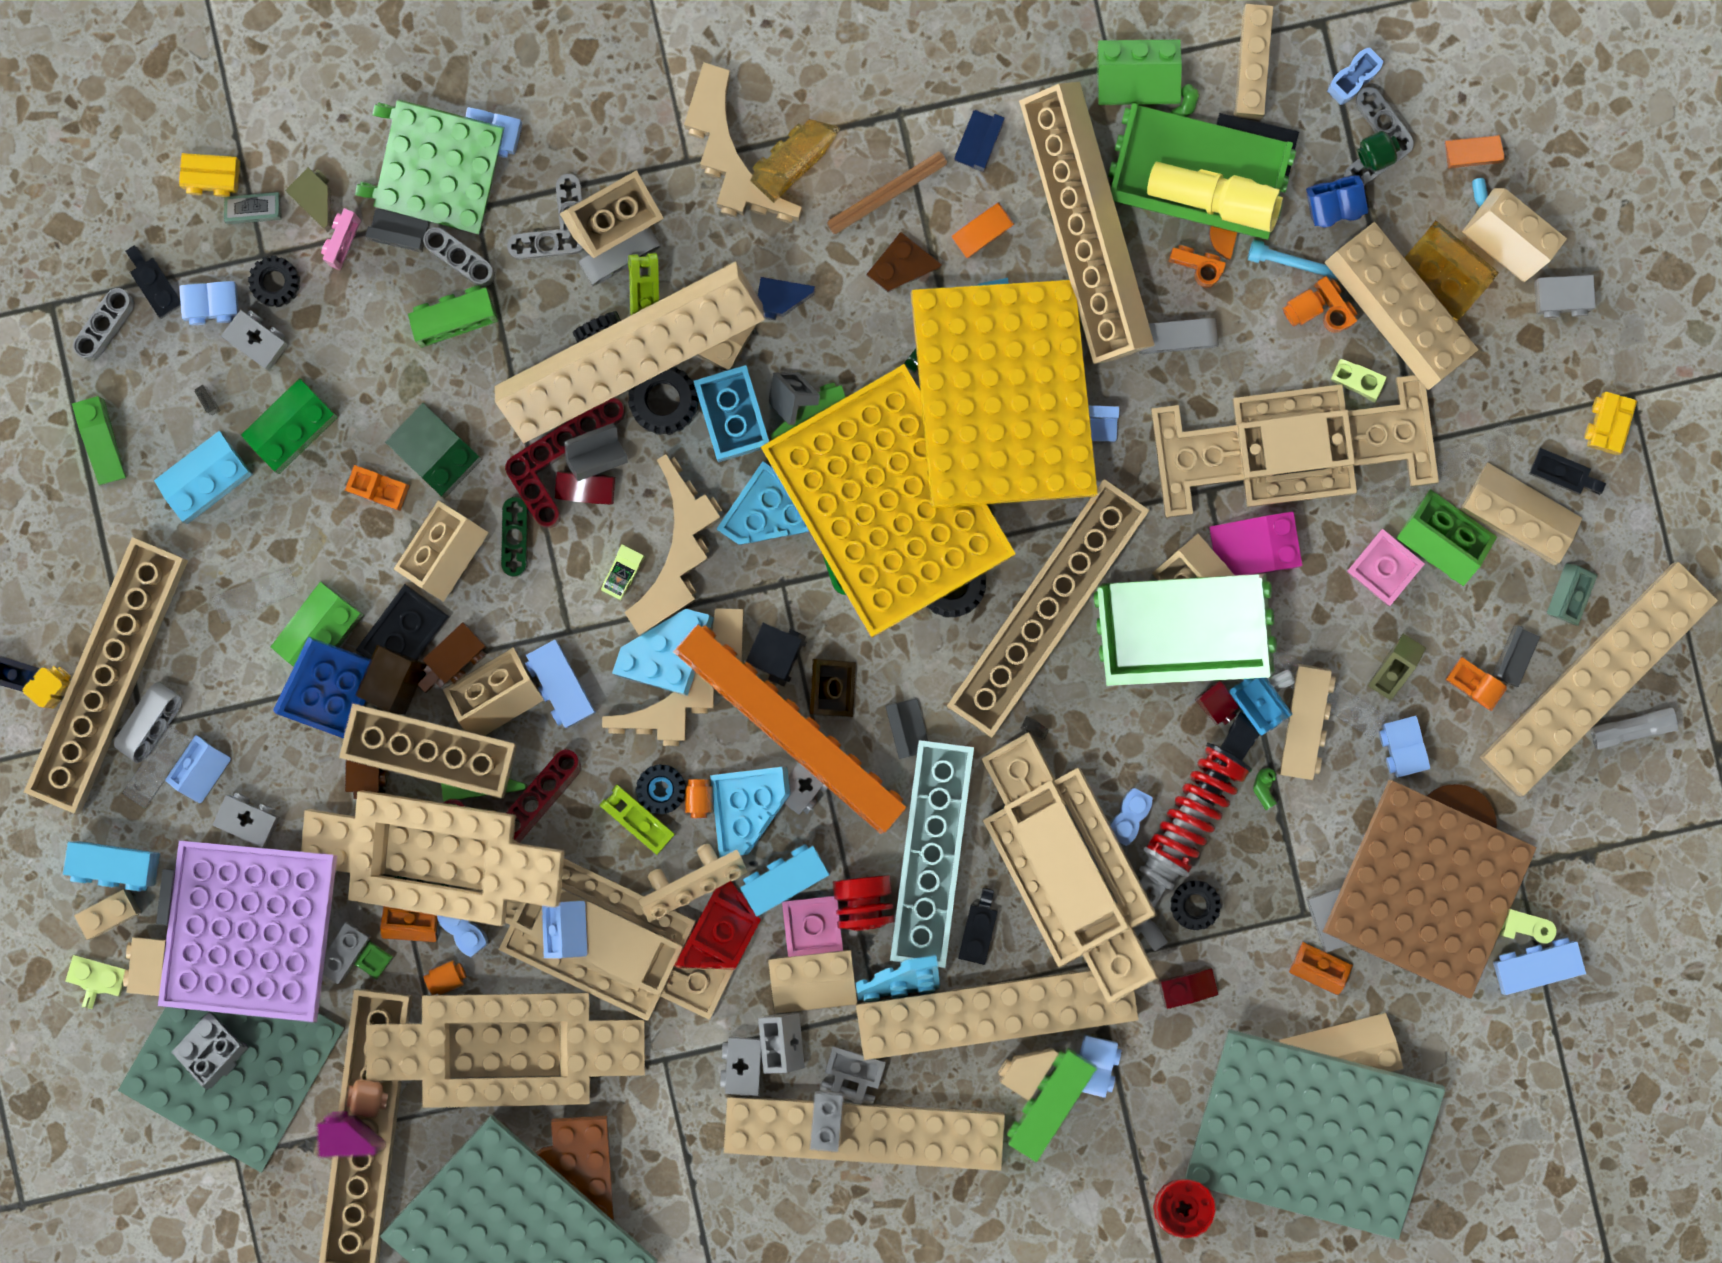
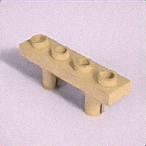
M704 844L697 850L704 866L672 883L668 882L661 869L651 871L648 874V879L654 892L638 900L648 922L662 918L667 913L685 906L692 900L706 893H711L716 888L736 880L741 875L747 873L738 850L718 858L711 844Z

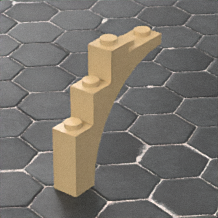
M703 62L684 127L686 130H689L688 134L693 137L704 139V136H709L700 165L702 169H705L704 173L715 178H720L721 175L725 176L717 200V207L721 208L722 214L735 218L737 214L744 216L746 206L748 205L751 206L750 211L757 214L766 215V212L777 214L776 219L783 222L792 223L793 220L799 221L802 207L780 198L765 188L748 171L736 152L729 135L726 119V95L731 76L730 70Z
M666 454L657 459V462L667 479L673 499V539L666 563L656 582L637 603L624 612L639 636L696 601L693 597L697 593L689 579L683 581L681 577L708 560L705 555L709 552L707 546L701 538L695 540L694 536L721 519L718 513L722 509L715 498L708 499L706 494L696 500L694 496L698 492L690 480L684 482L679 475L683 469L675 457L669 459Z
M715 609L713 632L716 634V637L714 639L722 646L727 644L737 653L735 657L743 663L744 610ZM695 673L688 696L673 692L664 700L646 709L625 715L603 716L602 728H608V734H625V729H636V734H652V729H657V740H663V746H680V741H686L687 708H692L691 713L708 714V708H714L715 689Z

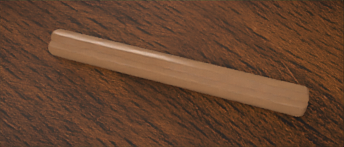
M941 152L935 153L827 222L829 229L833 234L839 233L947 164L945 156Z

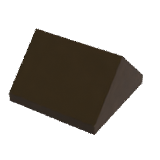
M377 645L355 695L389 713L405 715L427 664Z
M813 659L810 715L853 717L856 662Z

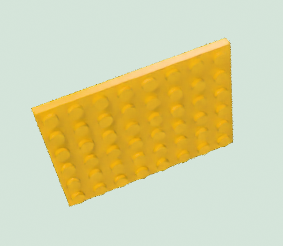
M1070 280L912 290L911 301L932 508L1095 497L1098 493L1078 305Z
M905 364L761 446L762 451L871 638L1016 555L987 504L932 508L921 392Z

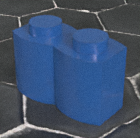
M1359 175L1344 177L1334 182L1316 184L1306 189L1310 215L1315 226L1330 227L1341 219L1354 221L1368 213L1364 185Z

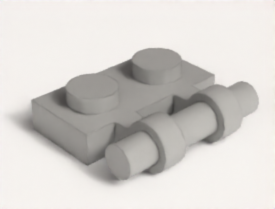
M833 1046L825 1073L835 1076L833 1083L822 1081L820 1091L843 1093V1098L854 1101L853 1104L873 1105L875 1096L866 1094V1088L870 1086L878 1089L886 1062L879 1059L864 1060L862 1054ZM843 1079L859 1083L857 1091L841 1086Z

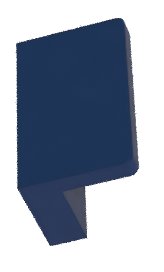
M974 110L954 160L984 173L1005 117L994 114V117Z

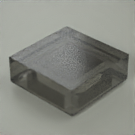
M201 385L195 389L194 392L206 413L213 416L221 411L208 387Z

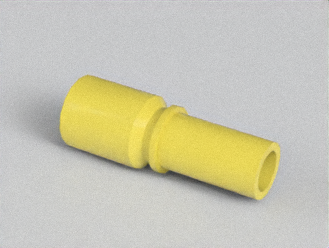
M1157 161L1152 168L1147 187V194L1150 196L1205 209L1207 214L1211 215L1217 212L1222 220L1272 232L1277 223L1283 197L1278 196L1279 189L1256 183L1252 179L1236 175L1229 179H1224L1223 174L1203 169L1197 172Z

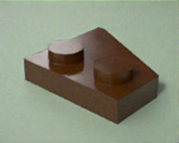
M900 232L866 276L888 293L906 283L919 279L923 275L940 269L942 264Z

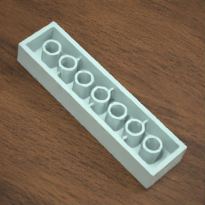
M921 740L918 742L890 961L904 962L908 959L936 955L938 967L945 968L974 747Z

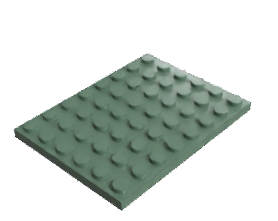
M1228 1029L1184 1179L1199 1182L1208 1190L1399 1240L1444 1096L1445 1086Z
M490 1115L380 1235L387 1244L409 1263H657L658 1261L493 1115Z

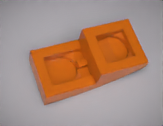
M997 203L951 237L965 257L970 258L1015 224L1001 204Z
M354 465L345 491L401 511L410 485Z

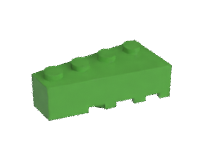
M1067 1048L1065 1053L1059 1052L1052 1064L1055 1068L1049 1076H1044L1037 1088L1039 1092L1034 1099L1031 1098L1027 1101L1022 1109L1023 1116L1019 1122L1015 1121L1007 1133V1136H1009L1008 1145L1036 1163L1097 1069L1095 1064L1070 1048Z

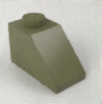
M308 167L285 191L326 232H329L331 230V189L326 185L329 180L318 169L313 172Z
M1403 633L1383 660L1368 686L1391 701L1418 666L1426 647Z

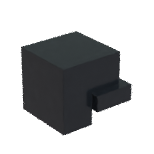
M762 623L746 662L754 668L770 674L768 680L784 687L786 682L790 683L792 677L789 675L802 646L805 647L807 644L805 641L806 636L792 629L787 633Z

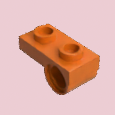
M1179 245L1178 249L1172 248L1168 260L1171 263L1196 269L1194 273L1195 281L1204 288L1212 287L1217 283L1223 274L1226 264L1220 261V256L1205 253L1204 256L1194 254V249ZM1204 267L1213 269L1215 278L1210 281L1203 279L1200 274L1201 269Z
M1325 276L1314 285L1330 308L1323 317L1324 327L1328 331L1338 333L1348 329L1357 322L1355 318L1357 315L1356 310L1350 302L1345 303L1339 295L1342 291L1335 280L1331 279L1329 281L1327 276ZM1333 312L1340 313L1344 318L1343 325H1333L1330 321V314Z
M1463 657L1459 658L1445 679L1489 711L1493 710L1507 690V686L1501 681L1483 672Z

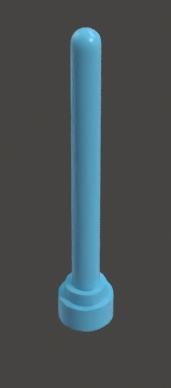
M1253 239L1247 258L1249 261L1259 263V261L1265 262L1266 259L1337 279L1325 264L1271 250L1269 246L1264 245L1263 241Z

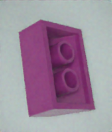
M348 1111L332 1112V1114L324 1116V1120L317 1123L319 1158L375 1155L385 1148V1141L356 1115L349 1116Z

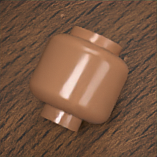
M359 1079L354 1085H349L346 1107H350L353 1115L374 1118L379 1114L380 1109H386L388 1093L383 1092V1086L380 1082Z

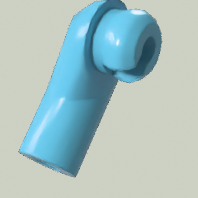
M1477 178L1472 181L1475 202L1481 207L1488 197L1485 179Z

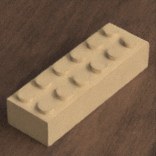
M1375 222L1324 262L1427 390L1431 389L1478 351V348Z
M352 704L339 758L504 798L518 744Z

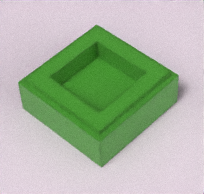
M370 941L354 965L377 980L393 956Z

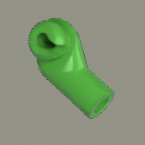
M1186 84L1181 88V96L1184 97L1182 104L1172 110L1171 114L1188 117L1195 111L1199 92L1191 84Z
M1271 768L1261 769L1257 773L1253 785V791L1265 810L1277 804L1270 793L1272 783L1276 779V773Z

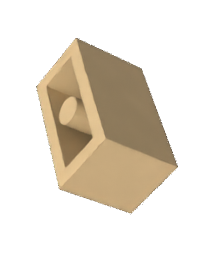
M123 889L74 916L86 940H90L142 912L131 891Z
M133 937L132 942H128L126 958L130 959L129 970H125L123 977V986H127V993L159 996L166 939Z

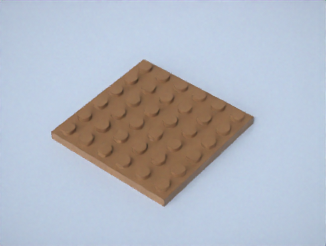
M1389 780L1322 932L1471 999L1506 920L1508 909L1513 904L1537 847L1393 780Z

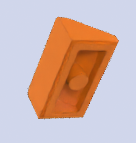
M1500 135L1445 141L1448 169L1497 164L1505 161Z
M383 906L380 927L383 939L436 942L437 915Z
M1302 942L1289 972L1335 995H1339L1346 985L1353 965Z

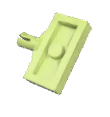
M73 955L65 982L79 985L84 990H87L82 1007L93 1009L97 994L108 993L120 997L125 969Z

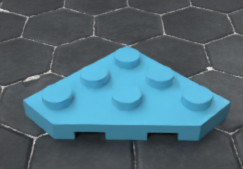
M763 461L716 529L738 545L810 532L774 469Z
M684 609L622 646L612 674L688 696L696 672L675 655L673 651L696 625L701 627L705 625L711 628L714 618L704 613Z
M787 766L710 775L711 786H713V805L719 858L735 850H738L740 855H748L790 795Z
M935 955L908 959L901 962V966L896 971H894V968H888L874 974L875 978L869 983L865 979L856 982L858 1000H864L866 1003L879 1001L880 997L891 996V998L895 999L906 997L908 993L919 992L921 995L934 993L935 989H940L937 957Z

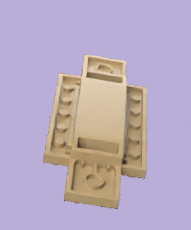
M1030 732L983 757L982 761L1006 805L1004 809L984 819L983 822L1058 967H1062L1084 956L1108 1004L1159 978L1133 929L1157 914L1082 770L1076 768L1064 776L1055 779ZM1066 805H1067V807H1068L1070 813L1072 814V816H1073V818H1074V820H1075V822H1076V824H1077V826H1078V828H1079V830H1080V832H1081L1083 838L1085 839V841H1086V843H1087V845H1088V847H1089V849H1090V851H1091V853H1092V855H1093L1095 861L1097 862V864H1098V866H1099V868H1100V870H1101V872H1102V874H1103V876H1104V878H1105L1107 884L1109 885V887H1110V889H1111V891H1112V893H1113V895H1114V897H1115L1117 903H1115L1113 897L1111 896V894H1110V892H1109V890H1108V888H1107V886H1106V884H1105V882H1104V880H1103L1101 874L1099 873V871H1098V869H1097V867H1096V865H1095V863H1094V861H1093V859H1092V857H1091L1089 851L1087 850V848H1086V846H1085V844H1084V842H1083V840H1082V838H1081V836H1080V834H1079V832H1078L1076 826L1074 825V823H1073V821H1072V819H1071V817H1070V815H1069V813H1068V811H1067V809H1066V807H1065Z
M365 790L357 792L355 816L308 809L304 812L301 852L337 856L336 871L350 873L348 900L497 926L505 925L507 900L549 907L560 906L565 851L517 843L516 840H513L515 815ZM389 874L406 878L482 890V893L380 875Z
M565 858L561 885L563 889H561L560 902L585 901L587 956L544 958L542 905L507 900L505 923L510 924V927L501 943L500 951L646 1021H649L660 997L710 1020L733 973V970L675 967L674 965L692 931L695 920L673 910L662 918L648 922L638 901L645 896ZM467 888V889H466V890H469V891H475V892H481V893H482V890L472 889V888Z
M589 993L422 995V1023L366 1024V1080H422L423 1108L590 1104L591 1076L645 1075L644 1020H589ZM516 1076H553V1077H516ZM465 1077H503V1078H465Z

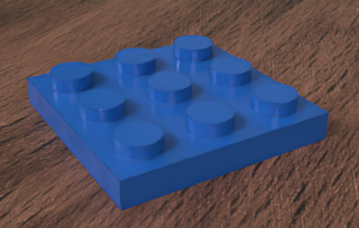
M308 636L273 711L277 715L344 738L352 704L363 706L365 700L357 697L355 694L370 663V659Z

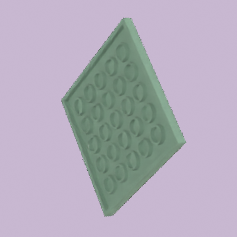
M165 1007L118 1091L262 1173L345 1027L319 1012L317 1022L211 1012L217 1016L239 1042L243 1041L249 1048L236 1061L238 1064L227 1076L223 1075L211 1089L207 1090L197 1082L173 1055L172 1051L209 1011Z

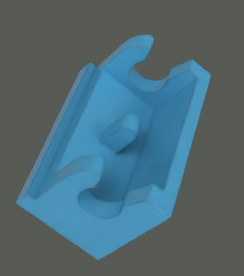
M1266 677L1246 678L1243 682L1229 690L1261 736L1273 730L1293 715Z

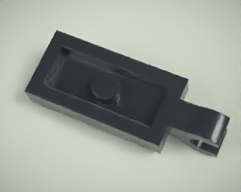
M135 245L127 249V255L136 266L130 274L157 316L162 319L181 307V300L156 260L151 258L146 261Z
M1542 448L1538 449L1529 474L1578 495L1582 493L1583 488L1600 495L1606 486V483L1589 477L1591 468Z
M983 888L979 906L970 905L958 959L985 965L998 912L990 909L994 890Z

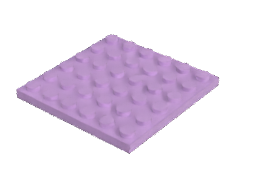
M179 841L158 1006L317 1022L337 856Z

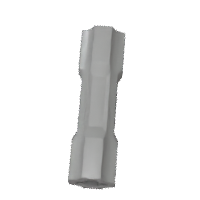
M1667 708L1627 720L1593 726L1591 728V735L1597 750L1651 735L1677 731L1678 722L1674 709Z

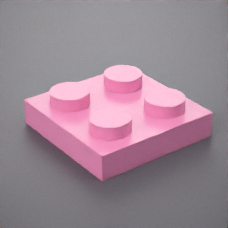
M345 208L342 214L338 213L332 225V228L335 229L331 240L326 239L321 254L324 255L323 260L330 267L338 270L343 265L361 222V219L354 212Z
M1381 529L1346 572L1386 605L1391 606L1425 563L1384 529Z
M834 896L782 902L788 957L843 951L841 928L837 926V921H840L839 915H836L838 901L834 899Z

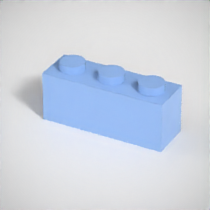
M553 640L526 655L529 661L525 665L532 678L537 675L542 685L538 687L539 692L545 702L550 700L555 708L551 711V714L558 726L563 724L565 728H569L596 713L557 640Z
M1566 937L1552 941L1553 946L1543 948L1542 944L1525 948L1527 953L1516 956L1515 951L1499 955L1500 960L1494 961L1493 964L1501 994L1508 995L1586 974L1578 942H1569V938Z

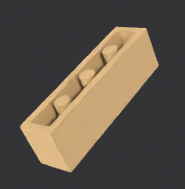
M1246 4L1243 9L1234 116L1262 120L1264 116L1273 6Z
M1303 664L1297 665L1290 707L1293 715L1288 718L1280 775L1313 780L1314 773L1320 774L1322 758L1317 756L1319 746L1324 747L1327 732L1322 730L1323 720H1329L1331 704L1327 703L1328 692H1334L1336 680L1335 676H1331V669Z

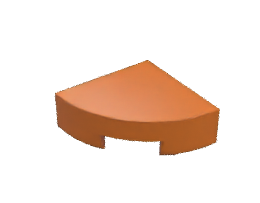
M1210 226L1209 237L1214 249L1220 256L1230 260L1237 232Z

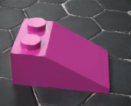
M1294 512L1268 515L1209 527L1213 551L1234 575L1264 574L1303 566Z

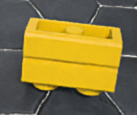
M181 154L179 186L182 189H186V194L203 195V191H214V196L230 197V193L238 192L240 160L237 157Z
M1604 392L1601 394V397H1596L1592 407V412L1596 413L1593 424H1588L1584 439H1588L1587 447L1614 455L1622 454L1637 401L1610 392Z
M41 667L34 675L35 680H30L22 690L39 707L54 709L61 702V696H65L70 684L69 680L72 677L61 667Z

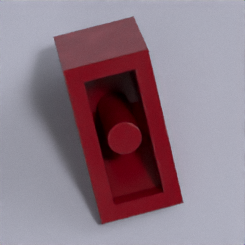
M1221 681L1215 682L1195 699L1215 725L1222 722L1225 726L1237 716L1234 711L1239 706Z
M1212 968L1158 981L1166 1009L1195 1003L1219 995Z

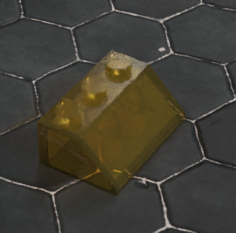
M809 119L803 126L798 123L789 132L788 136L790 138L785 143L780 140L771 149L772 155L768 159L762 157L753 166L752 169L755 172L750 181L773 203L776 202L828 152L840 129L835 125Z
M1436 220L1404 257L1457 322L1499 274L1497 270Z

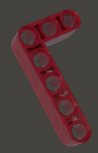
M613 397L576 416L507 460L505 470L534 519L542 527H555L561 519V514L537 473L566 456L565 447L560 446L558 443V438L562 433H570L573 438L588 433L584 432L581 428L582 422L587 418H592L596 421L594 430L612 423L616 425L623 420L625 409L618 399ZM609 404L619 406V413L614 418H609L605 415V408ZM540 447H545L549 450V456L545 461H537L535 459V452ZM516 462H523L526 466L525 472L520 476L513 475L511 471L513 464ZM530 485H537L540 488V494L535 499H529L526 496V490ZM545 508H551L555 512L554 519L548 523L543 522L540 518V514Z
M568 749L559 751L506 812V814L515 815V821L520 822L519 830L513 835V840H516L517 843L523 840L580 773L581 763L575 752ZM565 759L574 760V765L569 770L561 769V763ZM549 779L555 780L556 786L553 790H543L545 781ZM448 799L443 802L445 804L466 807L457 799ZM531 800L537 801L538 807L535 811H525L527 802Z

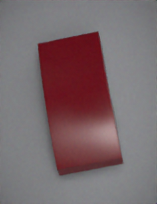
M557 471L555 499L612 505L614 504L616 477L597 474L577 482L572 472Z

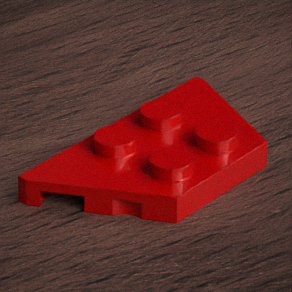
M732 881L713 891L674 965L675 967L736 969L761 919L755 915L753 909L747 904L746 898L737 890Z

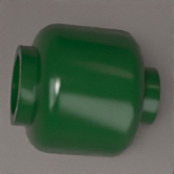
M1379 131L1364 138L1360 142V148L1357 149V153L1365 169L1370 168L1372 171L1377 172L1396 163L1397 152L1400 151V146L1395 136L1390 137L1386 132Z

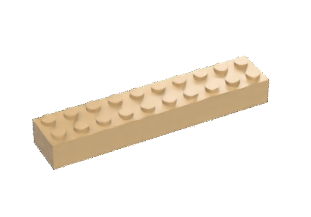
M1080 82L1059 83L1020 100V106L1071 286L1077 298L1078 311L1093 363L1114 361L1155 346Z
M734 262L495 386V403L524 444L765 320L763 304L738 264Z
M1105 479L1097 488L1098 494L1090 498L946 706L990 738L999 729L1149 512L1146 507Z
M131 538L24 793L71 813L81 814L188 563L187 559L139 539Z
M1680 562L1672 563L1479 758L1518 796H1524L1718 600Z
M1091 970L856 1004L864 1060L1138 1021L1135 992L1133 991L1108 1004Z
M359 988L354 990L339 1111H348L349 1116H353L350 1107H346L349 1085H354L359 1079L366 1080V1024H409L413 995ZM402 1080L375 1081L382 1084L384 1093H388L386 1109H380L379 1114L374 1118L356 1115L385 1141V1148L375 1155L332 1158L319 1263H379L382 1241L380 1235L383 1232Z
M728 1095L724 1153L1001 1171L1005 1117L1003 1112L877 1104L866 1105L842 1102L838 1152L810 1149L814 1110L813 1100Z

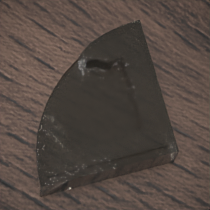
M1026 716L1020 727L1021 730L1027 733L1030 732L1041 740H1045L1049 732L1045 726Z

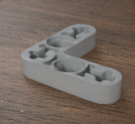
M1372 87L1362 89L1355 99L1356 106L1375 133L1384 131L1390 137L1395 136L1400 141L1403 139L1407 141V144L1404 146L1406 150L1403 151L1400 148V151L1397 152V163L1411 152L1414 146L1413 139L1379 91ZM1364 94L1368 97L1374 96L1375 99L1372 103L1376 109L1380 105L1383 107L1373 118L1370 116V113L1374 111L1369 104L1365 106L1362 104ZM1386 115L1391 118L1392 126L1390 129L1383 130L1378 127L1377 119L1379 116ZM1360 159L1356 160L1345 170L1343 178L1351 176V170L1359 172L1364 168ZM1393 165L1377 172L1368 168L1374 174L1370 176L1369 171L1365 172L1361 176L1363 185L1365 186Z
M564 174L556 182L560 229L513 235L507 242L508 252L513 258L527 260L573 255L584 250L579 243H577V248H572V245L569 243L562 244L564 250H559L560 243L557 235H562V240L571 239V233L560 213L568 207L583 201L581 184L576 176ZM566 180H570L573 185H576V188H573L571 193L573 199L578 197V202L567 201L562 204V199L567 200L566 191L561 189V186L566 184ZM546 236L553 238L555 241L554 248L548 252L541 250L539 246L540 240ZM530 238H535L534 245L537 253H532V248H524L522 254H518L517 250L512 249V246L517 245V240H521L526 245L532 244Z

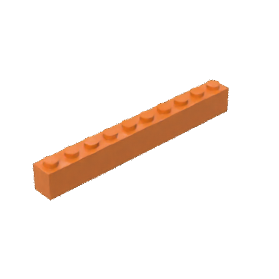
M696 625L673 653L878 833H885L907 808L902 804L903 798L893 790L887 791L881 785L883 781L871 771L867 773L860 767L862 762L851 753L846 755L840 749L841 744L831 735L826 737L819 731L820 725L810 717L805 719L798 712L800 708L788 698L786 700L781 698L777 694L779 690L768 680L763 682L756 676L758 671L751 664L740 662L735 657L737 653L727 644L722 646L715 640L716 634L705 625L703 627Z

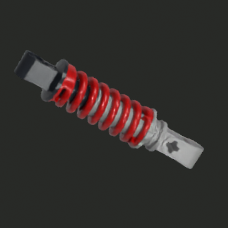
M1242 711L1234 720L1221 746L1207 742L1205 752L1208 756L1207 758H1200L1197 762L1198 767L1204 773L1200 771H1192L1190 773V779L1196 785L1189 783L1183 785L1182 791L1187 796H1177L1175 798V804L1179 810L1169 809L1167 811V816L1172 822L1163 821L1159 825L1164 836L1154 834L1149 844L1143 849L1149 858L1145 865H1141L1139 869L1143 874L1140 883L1145 890L1148 887L1152 888L1151 894L1154 897L1150 902L1153 908L1165 889H1173L1175 886L1173 882L1178 875L1189 876L1192 868L1189 856L1197 858L1200 855L1199 850L1194 847L1195 844L1206 845L1207 838L1202 835L1203 831L1212 833L1215 830V826L1209 821L1212 818L1220 820L1223 817V814L1214 807L1215 804L1229 807L1230 801L1222 795L1223 791L1232 795L1238 792L1237 787L1229 782L1230 779L1243 782L1253 770L1243 759L1260 734ZM1147 921L1133 928L1137 936L1141 933Z

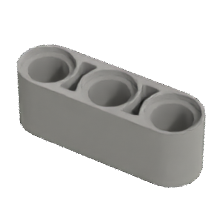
M433 227L425 233L423 238L424 245L434 256L477 286L486 287L493 282L495 278L494 269L481 256L443 229ZM435 235L444 237V243L439 248H433L430 245V240ZM457 251H464L466 253V259L461 264H455L452 261L453 254ZM479 267H486L489 270L488 276L483 280H478L474 276L476 269Z
M648 227L595 258L588 254L579 261V264L592 286H595L628 267V255L638 254V257H644L648 253L655 252L661 245L651 228Z
M114 288L105 295L74 340L73 348L78 356L90 361L96 360L101 356L134 308L133 297L128 292L120 288ZM124 295L126 299L125 305L120 309H115V298ZM103 318H109V328L105 331H99V321ZM88 340H92L94 343L93 351L84 354L82 351L83 344Z
M1216 318L1151 323L1149 327L1155 346L1139 351V353L1152 354L1218 347Z
M154 683L147 690L117 735L114 747L135 763L145 760L180 709L182 698L163 683Z

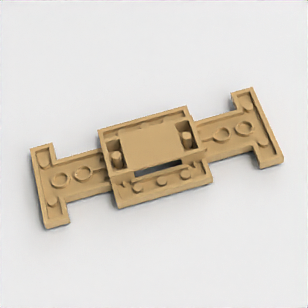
M1416 375L1397 377L1396 387L1399 405L1348 411L1345 408L1342 384L1238 397L1232 399L1236 425L1182 432L1179 405L1152 408L1151 414L1165 518L1193 515L1190 487L1243 481L1247 508L1356 494L1355 466L1407 460L1410 487L1438 484L1439 479L1426 387ZM1326 468V469H1323V470H1315V471H1307V472L1283 474V473H1290V472H1298V471H1306V470H1314V469Z

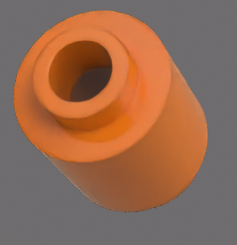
M1308 289L1288 301L1287 306L1282 309L1290 324L1295 327L1298 324L1303 325L1323 313L1322 306L1325 305V301L1318 291L1313 292L1311 289Z
M688 779V786H685V813H691V818H707V813H713V786H710V779Z
M454 960L429 970V974L424 976L426 986L431 995H443L464 985L463 979L467 978L462 964H456Z

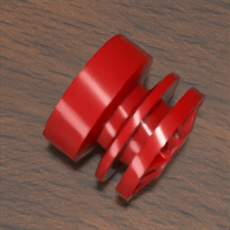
M890 875L833 881L834 899L847 901L848 904L847 907L836 910V915L849 914L848 920L837 921L838 928L860 931L881 928L895 922V915L882 916L881 911L893 909V904L880 902V897L892 893Z
M1188 1179L1172 1180L1162 1186L1156 1194L1153 1204L1154 1217L1160 1228L1169 1235L1181 1238H1193L1206 1232L1213 1223L1216 1212L1214 1198L1210 1191L1201 1183ZM1180 1201L1183 1204H1189L1190 1208L1186 1210L1187 1215L1185 1216L1182 1213L1176 1212V1208L1180 1207Z

